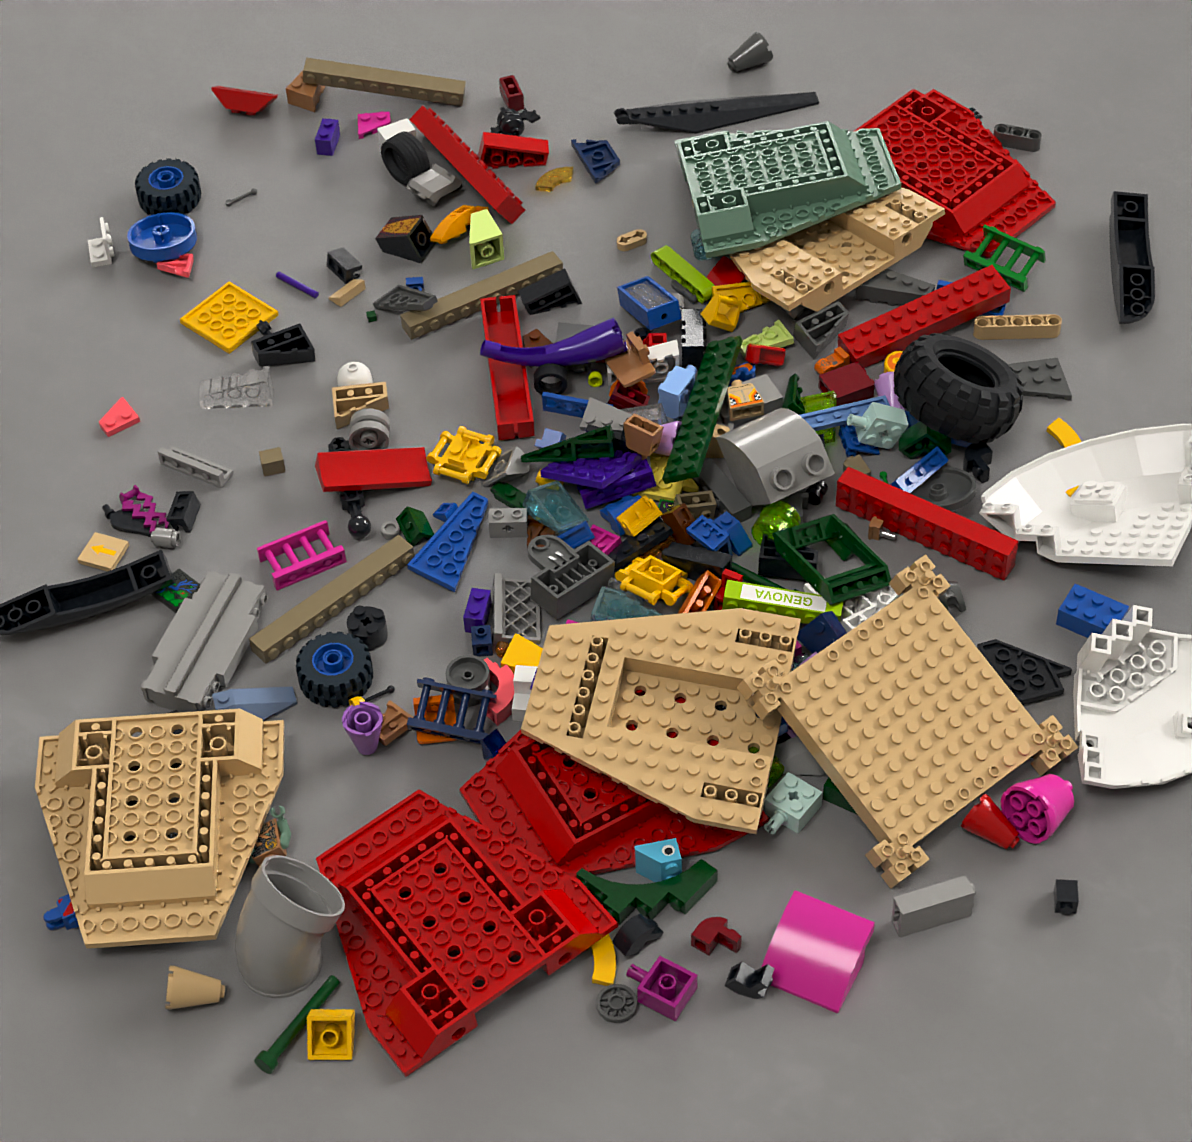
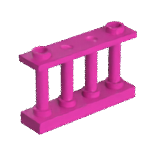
M326 520L257 548L260 563L268 560L274 570V573L271 574L277 591L347 562L343 546L340 545L334 548L327 535H330ZM320 539L327 551L317 555L310 542ZM303 546L310 558L299 562L293 549ZM285 553L292 565L282 569L275 557Z

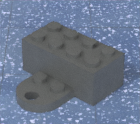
M540 535L532 539L528 545L530 561L542 570L531 577V599L556 620L614 583L615 561L590 541L574 550L557 536Z

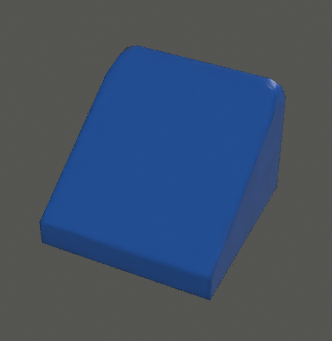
M443 503L433 513V516L446 522L457 510L458 506L456 503Z

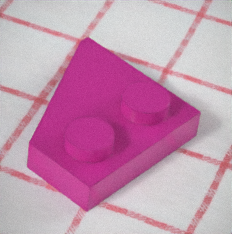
M390 111L357 114L359 139H363L364 134L369 132L375 134L378 132L377 128L391 124Z

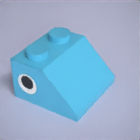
M676 838L634 846L636 873L653 882H660L682 873V858Z

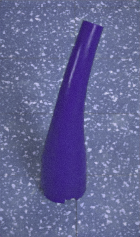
M614 317L572 337L546 346L519 348L484 340L481 345L480 355L522 366L539 367L550 363L570 366L604 360L627 351L628 347L626 341L623 342L622 331L616 319L614 320Z

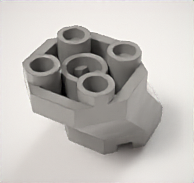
M433 163L429 170L410 179L406 189L415 193L414 195L420 199L426 200L427 203L434 207L441 197L459 188L462 181Z

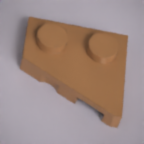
M391 700L386 704V712L382 713L383 723L379 742L385 746L408 730V717L414 718Z

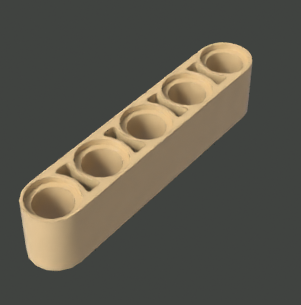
M1056 314L979 316L974 322L973 335L979 340L1056 338L1060 335L1062 319Z

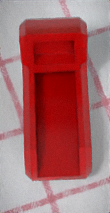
M749 343L746 349L745 360L754 364L782 366L784 365L786 350L780 347Z

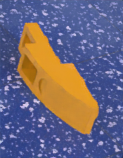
M460 206L441 221L431 235L430 240L438 242V244H444L451 238L460 237V234L466 232V226L471 223V214L485 209L489 211V208L483 206Z

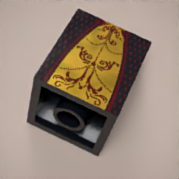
M423 215L391 217L375 238L382 252L417 263H422L437 243L430 240L433 233Z

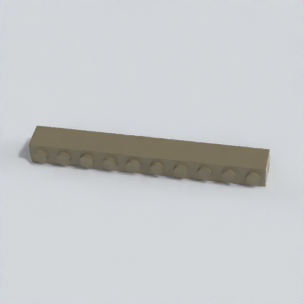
M307 57L303 69V83L458 106L463 105L466 81Z
M553 251L441 297L437 299L438 302L429 310H410L401 314L402 328L411 340L481 311L480 299L496 297V304L500 303V296L519 295L518 290L562 270L563 262Z
M397 535L250 637L251 651L265 664L277 658L279 654L291 648L302 638L307 637L309 633L321 627L326 621L337 616L343 609L351 606L356 600L365 596L373 588L381 585L386 579L405 567L415 556L414 547L400 535Z

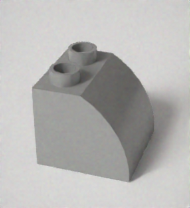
M779 408L716 437L737 489L752 506L772 504L835 474L821 438L800 415L786 408Z

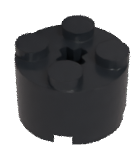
M359 605L348 616V633L354 635V638L358 637L367 645L369 651L385 644L388 632L383 610Z

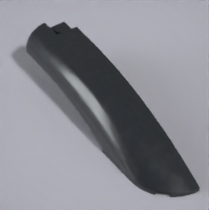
M1113 191L1111 214L1109 217L1113 294L1119 324H1130L1147 316L1155 301V270L1152 263L1149 240L1148 194Z
M159 550L124 566L91 577L50 586L45 584L0 604V635L42 630L93 617L175 584L176 581L166 556L162 550Z

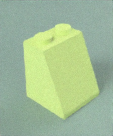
M487 209L471 214L469 245L472 269L504 260L503 234Z

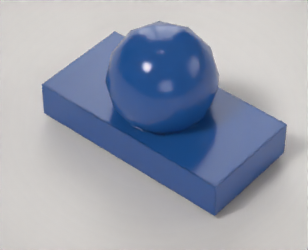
M586 520L557 536L573 549L595 538Z

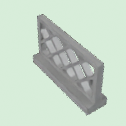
M494 573L492 585V645L500 646L501 642H511L513 636L505 635V632L510 628L534 644H540V606L531 599V593L524 589L527 586H531V580L502 578V573ZM505 585H513L516 589L510 592ZM521 592L526 597L520 600L515 594ZM511 598L516 604L510 607L505 601ZM529 599L535 604L532 608L525 604ZM519 606L526 611L522 615L515 611ZM511 613L516 619L510 622L505 616ZM529 614L535 618V621L532 623L525 619ZM522 622L526 627L520 630L515 624ZM531 630L536 634V637H528L524 633Z

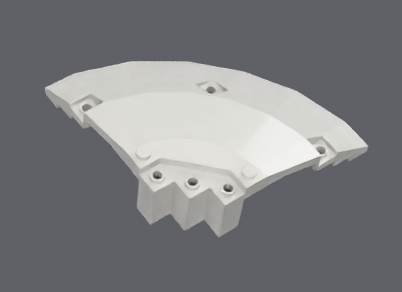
M1133 605L1123 620L1112 619L1102 635L1092 633L1077 654V672L1074 675L1073 687L1075 741H1080L1077 756L1083 784L1110 789L1160 785L1192 773V729L1187 726H1192V635L1151 629L1153 608ZM1086 743H1090L1092 747H1088Z

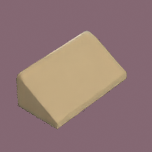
M353 279L332 294L329 300L342 307L366 289L365 281Z

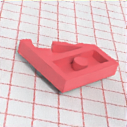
M183 254L175 260L169 259L157 262V269L189 278L194 261L193 254Z
M121 397L102 417L99 425L104 433L110 437L139 423L140 419L124 397Z

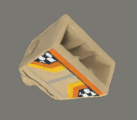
M734 380L731 383V387L727 389L730 421L764 415V400L752 383L742 384L740 380Z

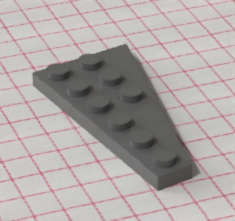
M1058 358L1008 364L1022 381L1023 396L1036 397L1037 395H1045L1049 399L1064 397L1065 400L1071 401L1072 394Z

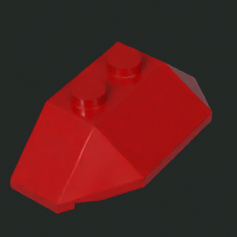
M218 85L211 88L225 109H231L233 113L245 111L247 115H256V113L263 111L278 98V94Z

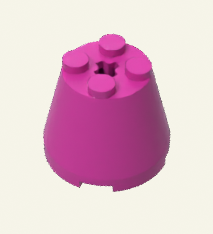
M1053 774L1016 783L1002 794L1001 810L1018 830V836L1029 843L1038 844L1053 835L1074 807L1073 786L1069 781Z

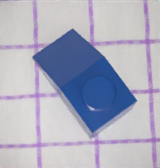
M726 511L713 520L720 529H725L730 534L732 552L736 555L741 556L753 547L740 521Z

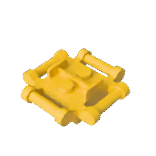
M460 426L456 436L451 435L448 431H443L437 445L427 455L426 459L429 463L435 464L433 474H442L469 484L476 477L485 479L488 476V470L495 459L500 456L502 450L498 446L492 447L495 440L493 435L480 434ZM449 443L450 445L445 451L444 455L442 457H439L438 455L440 454L445 444Z
M651 555L645 559L637 557L632 561V564L615 573L616 580L621 582V590L629 591L644 598L651 605H655L658 599L661 598L668 606H672L684 593H689L693 587V584L686 580L688 573ZM676 586H679V587H680V588H678L676 591L673 592L674 587H676Z

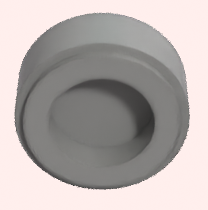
M394 521L385 522L381 526L382 536L385 539L392 540L397 535H400L399 524Z

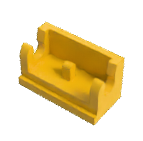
M644 495L616 519L627 535L635 537L663 513L652 499H648Z

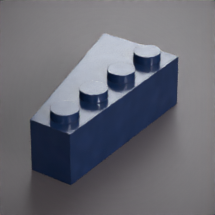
M833 611L821 613L798 632L797 640L813 654L814 652L819 653L847 634Z

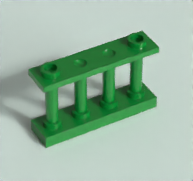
M984 224L983 232L985 238L975 253L965 252L963 255L964 265L976 271L993 265L1009 286L1025 292L1028 288L1026 276L1037 260L1045 263V251L1038 246H1032L1005 234L993 226L990 227ZM991 240L1000 243L990 259L980 257ZM1006 247L1014 249L1015 252L1005 266L996 264ZM1022 253L1029 256L1030 259L1020 273L1011 271V268Z

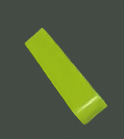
M665 245L651 253L653 263L671 279L676 280L692 294L696 295L698 302L704 303L713 298L711 288L715 285L669 246Z

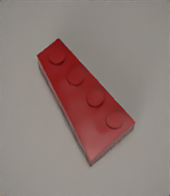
M483 132L478 152L480 159L478 161L482 160L492 169H499V166H509V168H515L517 165H524V167L546 166L549 155L548 140Z

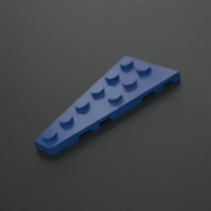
M472 492L407 564L408 570L455 592L486 512L488 499Z

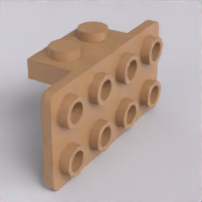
M633 331L626 334L627 351L604 359L607 366L624 388L631 387L635 383L656 374V370L648 358L650 354L646 344L643 345L640 336L636 337Z

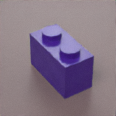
M322 118L315 137L317 155L333 156L340 138L338 120Z
M471 588L463 616L465 632L471 633L472 626L487 625L492 607L491 590Z

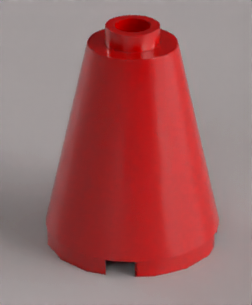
M984 794L979 799L981 802L974 805L962 821L960 827L1006 850L1009 847L1013 849L1020 840L1017 837L1019 835L1018 830L987 794Z

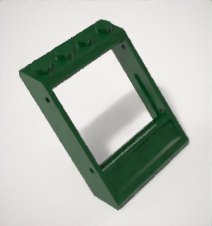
M835 514L772 533L777 552L830 605L889 586L891 577L888 565ZM837 537L865 564L864 566L824 578L796 549Z

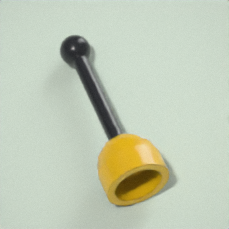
M390 685L386 690L366 699L360 696L349 699V705L356 706L360 705L359 702H369L386 693H393L395 688Z

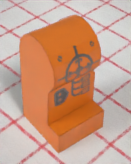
M839 346L834 349L833 354L818 360L814 370L821 375L850 364V355Z

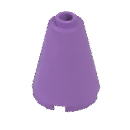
M359 702L360 705H351L344 711L342 725L358 752L363 755H370L376 751L383 715L379 707L373 703Z

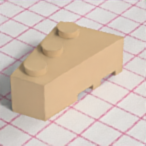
M386 382L332 388L337 429L349 425L352 415L359 410L372 408L384 411L389 409Z

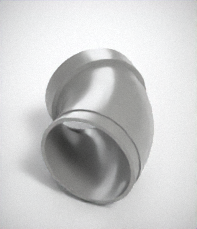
M273 855L264 859L252 878V888L238 919L235 951L240 975L244 983L253 992L269 998H285L305 990L317 978L323 962L320 945L324 933L329 932L345 909V903L335 885L319 871L299 860Z

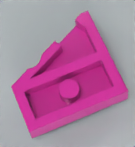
M594 524L591 526L595 538L590 540V542L606 555H609L622 543L621 537Z

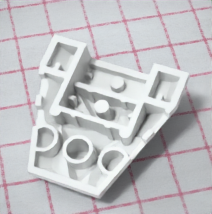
M809 583L804 584L803 589L806 593L820 595ZM889 585L844 600L840 623L848 633L893 602L898 595Z

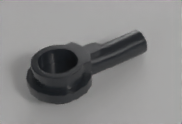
M260 320L256 326L263 336L272 334L270 332L272 328L268 322Z

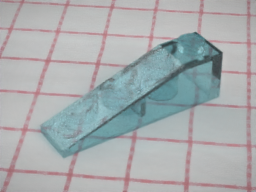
M602 586L592 610L590 622L659 616L663 614L642 606L640 601L628 598L626 593L621 590Z

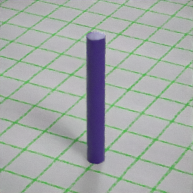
M280 271L276 273L278 279L314 298L318 297L319 292Z

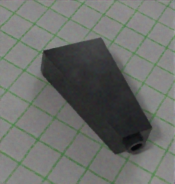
M672 542L668 548H664L661 554L664 562L688 573L687 578L694 581L707 570L721 580L725 568L732 571V555Z

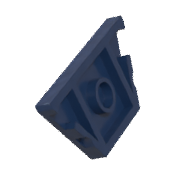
M576 139L571 140L573 149L595 183H598L620 165V159L607 140H586V143H577Z

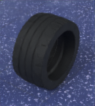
M400 132L381 145V156L384 165L391 176L403 185H407L410 179L430 168V162L425 149L418 139L409 132Z

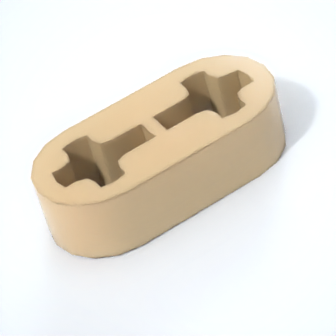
M637 229L620 235L617 238V249L629 251L646 244V231Z

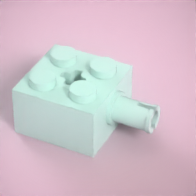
M876 402L870 404L862 417L849 414L847 418V425L855 426L859 443L889 450L893 448L909 426L904 409Z
M788 772L765 798L764 812L771 818L765 823L764 829L767 832L772 829L770 834H775L778 828L784 825L798 834L822 806V791Z

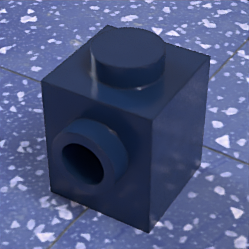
M472 626L473 655L477 657L492 656L491 626Z

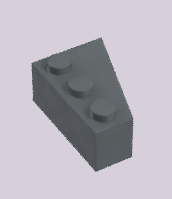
M837 301L797 321L793 336L808 354L815 359L846 326L849 312Z

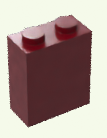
M854 362L819 375L818 388L831 406L836 407L874 397L875 382L869 378L864 367H861L858 362Z

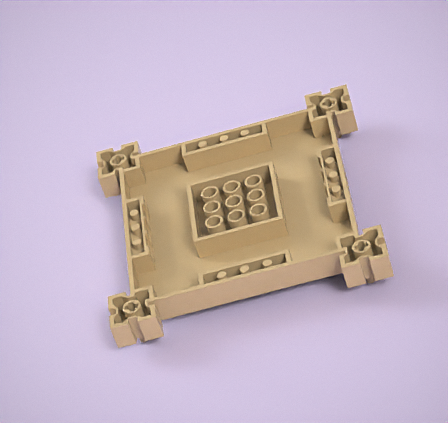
M926 554L915 561L910 567H906L896 574L889 582V585L898 596L901 595L899 598L786 676H781L784 673V669L774 658L762 666L758 672L755 671L743 679L737 687L746 701L750 698L754 700L755 704L752 709L761 720H764L776 710L779 711L869 828L879 844L873 847L865 856L874 868L880 865L885 871L880 876L890 889L930 860L920 846L914 849L913 845L1031 757L1034 761L1030 764L1042 776L1078 748L1069 734L1063 737L1059 732L1063 727L1054 715L1038 726L938 598L948 590L950 584L941 573L938 576L933 573L935 565Z

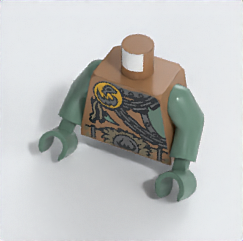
M279 805L281 810L279 815L276 814L274 807L271 808V815L275 819L263 824L249 858V863H256L260 867L264 859L269 856L287 855L286 848L289 846L292 834L287 819L283 817L285 814L283 806Z

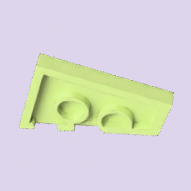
M777 320L774 322V326L770 328L765 327L762 329V333L758 335L753 334L743 340L740 352L745 358L749 343L781 348L794 344V338L781 321Z

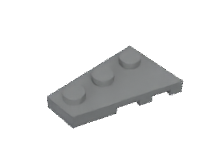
M590 397L580 429L585 431L588 424L597 427L611 425L613 431L622 433L624 422L632 414Z

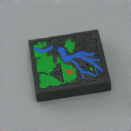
M177 569L172 573L176 581L175 584L151 594L175 613H177L185 598L192 599L194 592H197L200 588V584L181 569Z

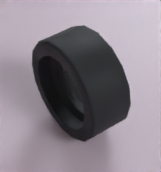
M553 363L539 366L534 372V388L541 395L543 392L561 395L568 387L567 372L560 365ZM556 377L560 381L549 384L541 381V379Z

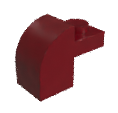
M709 917L701 921L692 932L691 946L710 955L719 943L737 953L741 948L742 936L734 929H728V919Z

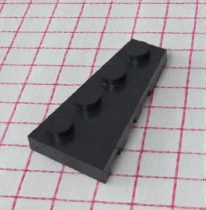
M658 517L635 537H627L607 555L615 561L614 573L673 535L672 528Z

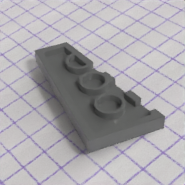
M398 285L373 302L375 309L425 311L431 309L438 300L436 295Z

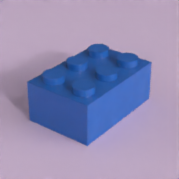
M1074 584L1058 609L1056 625L1086 638H1089L1092 633L1102 635L1112 619L1123 620L1128 613L1129 606Z

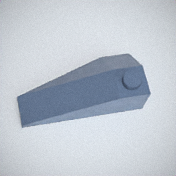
M293 687L230 689L212 694L216 710L242 709L263 719V721L271 715H278L297 704Z

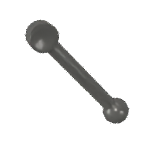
M253 188L250 192L235 199L226 200V206H232L234 202L249 195H256L257 189Z

